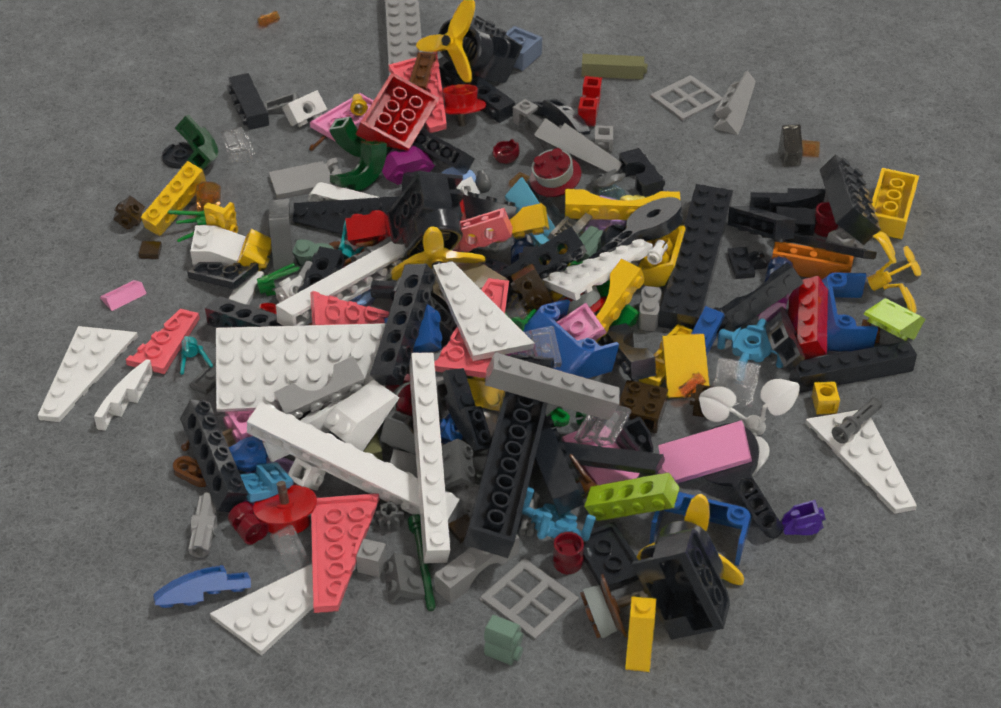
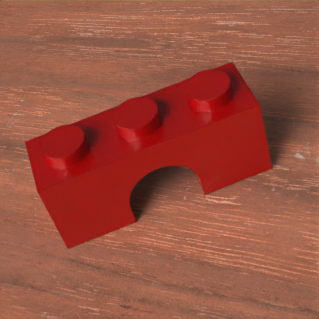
M585 76L578 114L587 126L595 127L602 91V78Z

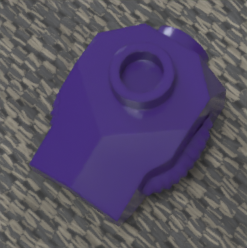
M816 500L794 505L783 515L781 520L785 535H813L824 528L822 521L826 520L823 507L818 508Z

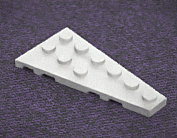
M637 239L630 245L619 246L612 252L601 253L597 258L586 259L582 264L568 266L562 272L551 273L549 277L542 279L546 288L571 299L578 300L581 298L580 294L582 292L589 293L592 291L593 285H601L608 281L611 271L621 258L630 263L631 261L641 260L653 249V244L643 239Z
M453 261L433 265L432 271L436 274V280L472 361L491 358L495 352L506 355L534 348V342Z
M858 410L806 419L805 424L812 428L818 434L817 436L822 441H825L832 448V451L853 472H856L862 478V482L869 486L894 514L916 510L917 505L871 417L861 425L860 431L857 434H852L850 439L844 444L837 442L833 438L832 428L842 424V420L846 416H852Z

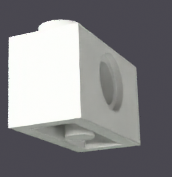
M318 90L282 107L292 127L297 124L301 127L309 123L308 119L313 118L314 120L323 115L322 112L327 110ZM303 107L307 108L308 114L303 111Z

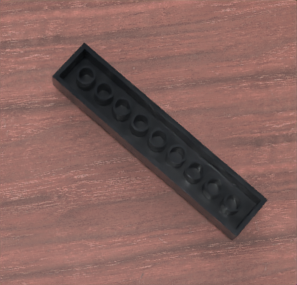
M695 185L684 224L686 229L661 305L658 327L674 329L679 324L694 330L706 306L728 220L729 206L732 203L733 190L707 185Z
M504 391L463 545L505 558L509 557L515 543L548 403Z

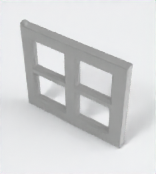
M691 75L650 94L652 99L682 121L720 103L723 97ZM692 83L699 90L688 95L680 88ZM674 92L681 99L669 103L662 96ZM705 92L713 99L701 104L693 97ZM687 101L695 108L683 113L675 106Z
M524 558L481 595L479 601H484L507 620L519 624L523 632L536 640L579 601V597L533 565L527 558ZM524 570L540 581L529 593L512 582ZM506 586L522 597L511 609H508L494 598ZM548 588L565 599L553 611L536 600ZM530 604L547 615L536 627H532L518 616Z

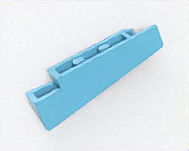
M523 177L505 195L507 201L516 203L515 207L520 208L519 211L522 207L540 204ZM548 215L549 230H545L540 235L529 234L534 238L539 247L550 240L547 237L555 228Z

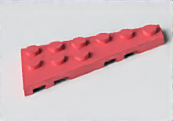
M434 52L436 53V60L427 91L440 99L424 124L429 133L447 129L437 52ZM416 58L389 64L390 73L392 72L410 81Z
M488 278L481 290L505 313L509 281ZM457 327L446 347L442 349L437 361L435 360V371L444 372L446 370L464 368L466 376L486 378V369L492 357L472 361Z
M379 493L317 498L316 508L311 513L314 613L339 611L356 564V555L363 539L367 535L378 505Z

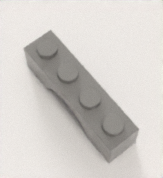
M354 356L334 364L333 377L322 389L309 391L292 383L274 391V399L281 412L291 414L299 419L307 411H316L329 401L336 402L349 392H357L364 386L365 377Z
M516 535L515 543L508 558L476 548H469L434 574L435 590L451 604L469 590L473 580L484 568L493 563H499L502 566L519 553V536Z

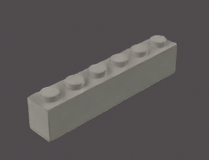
M496 352L486 369V386L610 420L619 405L618 387Z

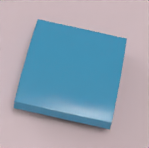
M277 462L256 465V473L241 475L248 492L246 498L249 502L260 501L277 495L276 484L279 481H285L287 489L294 482Z

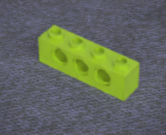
M670 473L591 486L584 507L590 515L596 518V521L672 509L675 506L679 486Z

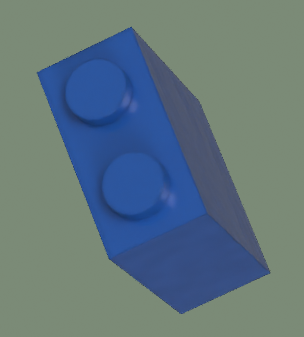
M428 304L413 353H432L441 350L442 334L439 326L441 317L439 312Z

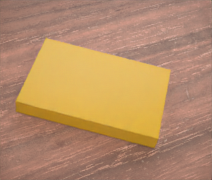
M704 334L662 336L668 398L691 397V392H696V384L709 386Z

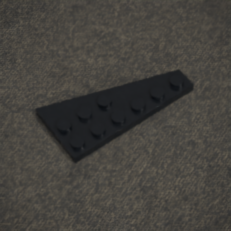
M400 196L294 203L293 221L297 224L342 235L346 218H351L354 214L367 215L375 210H380L387 215V212Z

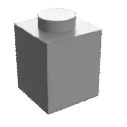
M363 539L356 555L357 572L380 577L383 565L387 561L386 544Z

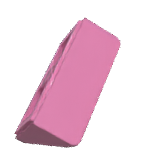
M133 280L102 295L100 299L113 311L147 293L142 282Z

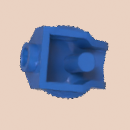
M449 413L445 419L442 418L439 421L441 443L447 444L455 439L462 440L463 438L460 432H457L458 429Z
M254 436L244 438L229 447L238 470L246 473L256 471V465L266 464V458H269L262 440Z

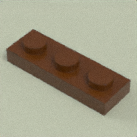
M418 52L409 82L427 91L436 60V53Z

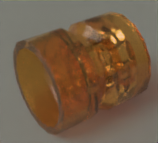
M202 182L196 186V211H204V206L207 203L221 207V187L219 184Z

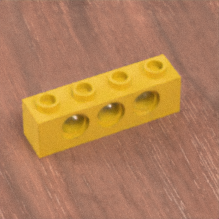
M187 161L142 214L141 219L144 227L152 233L161 236L178 216L168 214L167 211H182L205 184L206 179L203 170Z

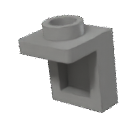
M526 99L513 107V123L519 126L525 122V116L527 117L535 112L538 106Z

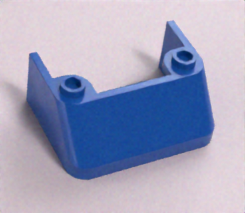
M831 273L822 280L828 289L827 351H856L874 347L878 327L856 326V321L853 317L838 315L835 298H862L866 273Z
M568 299L541 306L528 323L525 324L523 332L534 342V348L525 351L528 354H535L537 357L554 358L555 370L587 379L612 372L619 343L615 342L600 346L591 338L577 341L557 323L558 320L567 315L570 304Z
M678 492L674 508L655 511L651 523L649 544L655 542L664 511L685 516L689 503L695 497L694 495ZM707 499L710 510L709 522L742 530L735 559V565L739 566L752 515L744 507Z

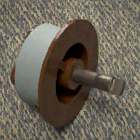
M601 574V586L585 588L583 592H580L584 606L589 605V607L585 608L589 621L595 622L592 625L597 638L602 637V639L616 632L617 629L627 638L628 636L620 617V608L630 605L632 597L648 598L647 594L643 591H637L631 595L615 599V596L611 594L604 574Z

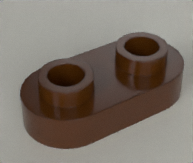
M181 456L173 462L174 474L178 478L197 487L207 486L204 478H201L203 475L197 460L189 456Z

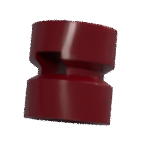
M823 202L816 207L814 232L819 236L828 237L829 232L838 230V225L835 222L830 202Z
M242 502L230 511L228 521L234 530L238 532L244 543L252 545L264 539L270 527L269 524L257 519L252 503Z
M564 532L559 534L554 540L553 565L560 573H577L583 565L584 541L578 534Z

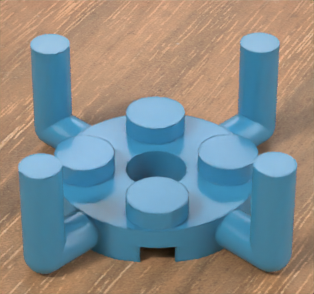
M760 319L757 325H747L745 329L740 327L734 332L724 329L719 331L717 348L724 349L726 339L732 340V352L735 356H740L736 377L739 379L745 377L748 360L762 362L771 353L777 354L776 366L778 368L784 367L778 353L772 349L765 329V319Z
M528 487L522 514L531 517V523L534 522L536 524L535 529L538 531L537 537L539 539H544L546 536L556 538L561 533L573 532L578 534L584 542L589 540L596 519L594 516L587 515L583 529L579 530L577 529V516L572 514L571 511L559 515L556 506L552 504H544L542 508H537L536 510L529 507L534 490Z

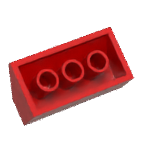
M819 276L803 279L804 283L792 291L788 300V316L797 332L795 337L805 355L804 360L827 355L828 289Z

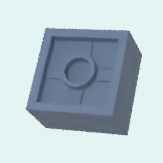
M516 26L507 31L506 35L523 46L514 65L515 68L523 71L542 54V37Z

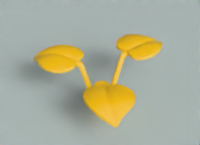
M879 232L873 235L883 247L890 261L877 270L875 274L867 277L871 289L876 291L881 288L886 290L899 287L908 310L916 313V303L909 289L902 283L889 284L892 281V275L910 266L915 276L921 275L920 266L915 260L913 252L908 246H905L903 250L909 263L890 273L888 271L884 272L887 267L896 263L895 250L886 233Z

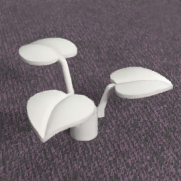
M783 379L768 381L763 386L760 394L762 401L766 403L762 407L761 417L751 415L746 418L732 407L737 400L736 396L725 387H712L700 394L699 401L702 413L708 420L716 423L722 422L732 412L745 422V427L754 434L759 444L758 465L752 476H755L767 461L770 452L768 443L763 438L757 436L765 432L766 409L768 407L769 412L775 416L788 412L798 397L800 386L796 382Z

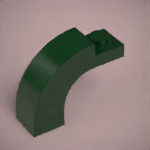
M186 115L175 129L190 144L194 151L187 160L205 171L218 156L217 144L205 127L201 128L189 115Z
M351 116L335 119L329 128V132L336 143L351 155L361 156V142L367 140L356 135L358 129ZM387 147L388 153L392 150V147Z
M376 140L361 142V156L358 165L348 173L330 175V183L354 191L362 190L371 185L378 178L384 167L387 143Z

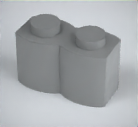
M645 286L642 289L638 318L640 330L655 331L658 327L661 290L659 287Z

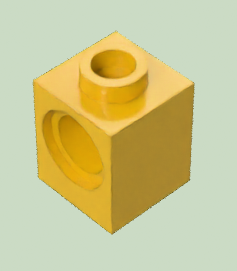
M835 382L814 383L812 400L816 414H837L840 398Z

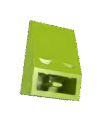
M886 298L866 310L863 314L869 317L868 322L905 341L908 338L914 340L925 321V318Z

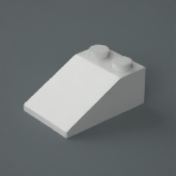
M195 225L190 251L193 267L199 262H222L223 266L237 263L246 236L215 225Z
M373 380L336 405L327 416L323 426L344 442L350 443L357 449L364 451L400 397Z

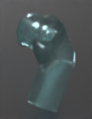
M616 184L605 188H598L600 195H612L616 200H620L622 196L626 195L624 189Z

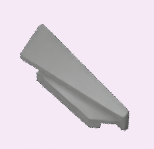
M749 71L744 73L740 81H734L729 86L715 111L716 116L720 119L713 127L714 129L736 135L739 134L756 82Z
M545 118L534 134L535 137L607 172L614 169L618 171L623 164L566 123L560 129Z

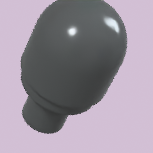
M479 170L476 177L477 188L481 192H487L492 186L490 177L483 170Z

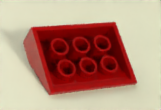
M391 72L361 120L356 135L367 141L376 140L387 143V147L409 151L440 98Z

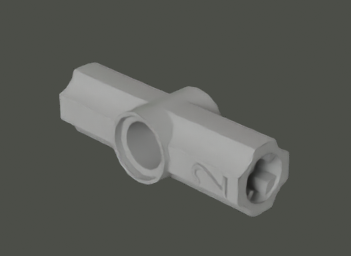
M204 493L202 496H199L196 515H192L191 519L192 535L189 554L198 558H204L206 555H209L212 537L216 535L214 529L217 528V510L210 493Z

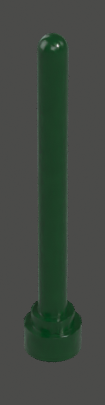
M415 514L408 518V528L415 536L426 608L428 611H434L436 605L429 564L424 563L421 518L420 514Z

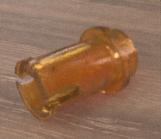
M277 11L266 15L261 14L257 19L258 24L261 27H268V24L279 21L280 16Z
M699 372L693 373L692 377L679 386L678 389L684 397L688 398L691 392L696 391V384L704 385L706 380Z

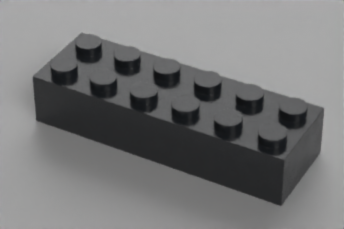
M835 154L820 169L834 219L838 226L862 245H865L873 238V235L881 230L878 223L880 220L875 214V208L872 206L873 201L869 197L870 192L866 188V182L863 180V173L858 168L853 169L844 157L840 158Z

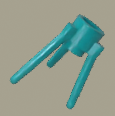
M346 220L338 249L342 251L345 260L360 253L364 248L358 247L354 252L352 246L345 244L347 234Z
M185 336L181 343L180 374H184L186 358L194 357L198 353L201 354L209 367L213 368V364L204 352L203 346L198 345L194 337Z

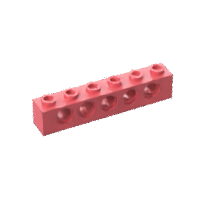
M505 208L461 221L463 237L452 251L468 253L474 248L487 247L493 242H503L512 236L513 227Z

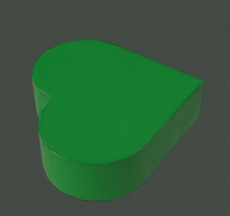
M559 407L546 415H551L555 426L564 427L569 424L570 415Z

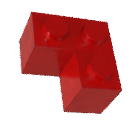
M380 210L371 211L367 215L354 214L351 218L345 219L348 241L353 246H356L357 243L371 241L372 239L379 243L391 236L388 217Z

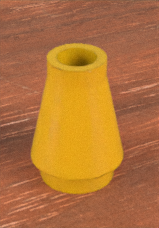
M360 94L353 95L350 105L351 112L357 116L364 115L368 110V105Z

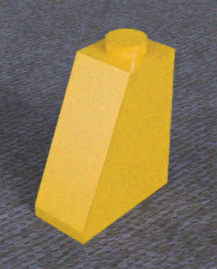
M631 598L625 670L650 672L656 599Z

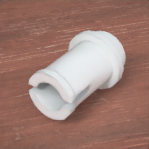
M658 240L653 249L647 253L649 263L655 265L662 261V255L668 248L667 243L664 245L665 241Z

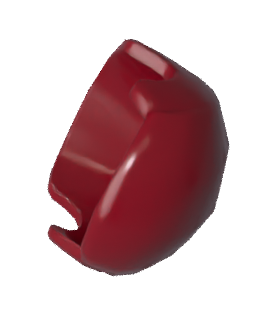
M513 139L498 142L493 147V157L502 164L513 163L520 154L519 143Z

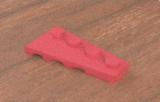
M316 291L310 292L312 325L385 324L384 319L388 318L390 313L374 307L358 305L356 302L340 300L334 296H325Z
M179 309L164 323L162 330L152 334L151 340L148 343L137 348L138 352L126 359V364L137 367L147 359L151 361L153 372L165 374L182 348V340L185 336L189 337L199 321V313Z

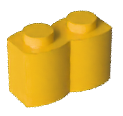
M251 228L245 237L237 263H241L242 266L258 263V271L265 269L270 260L267 256L272 252L271 238Z

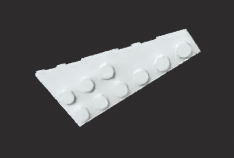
M78 326L39 411V420L60 422L75 406L79 398L89 391L88 389L91 385L96 383L115 363L116 358L128 349V345L138 338V333Z
M312 564L210 613V617L262 656L314 608Z

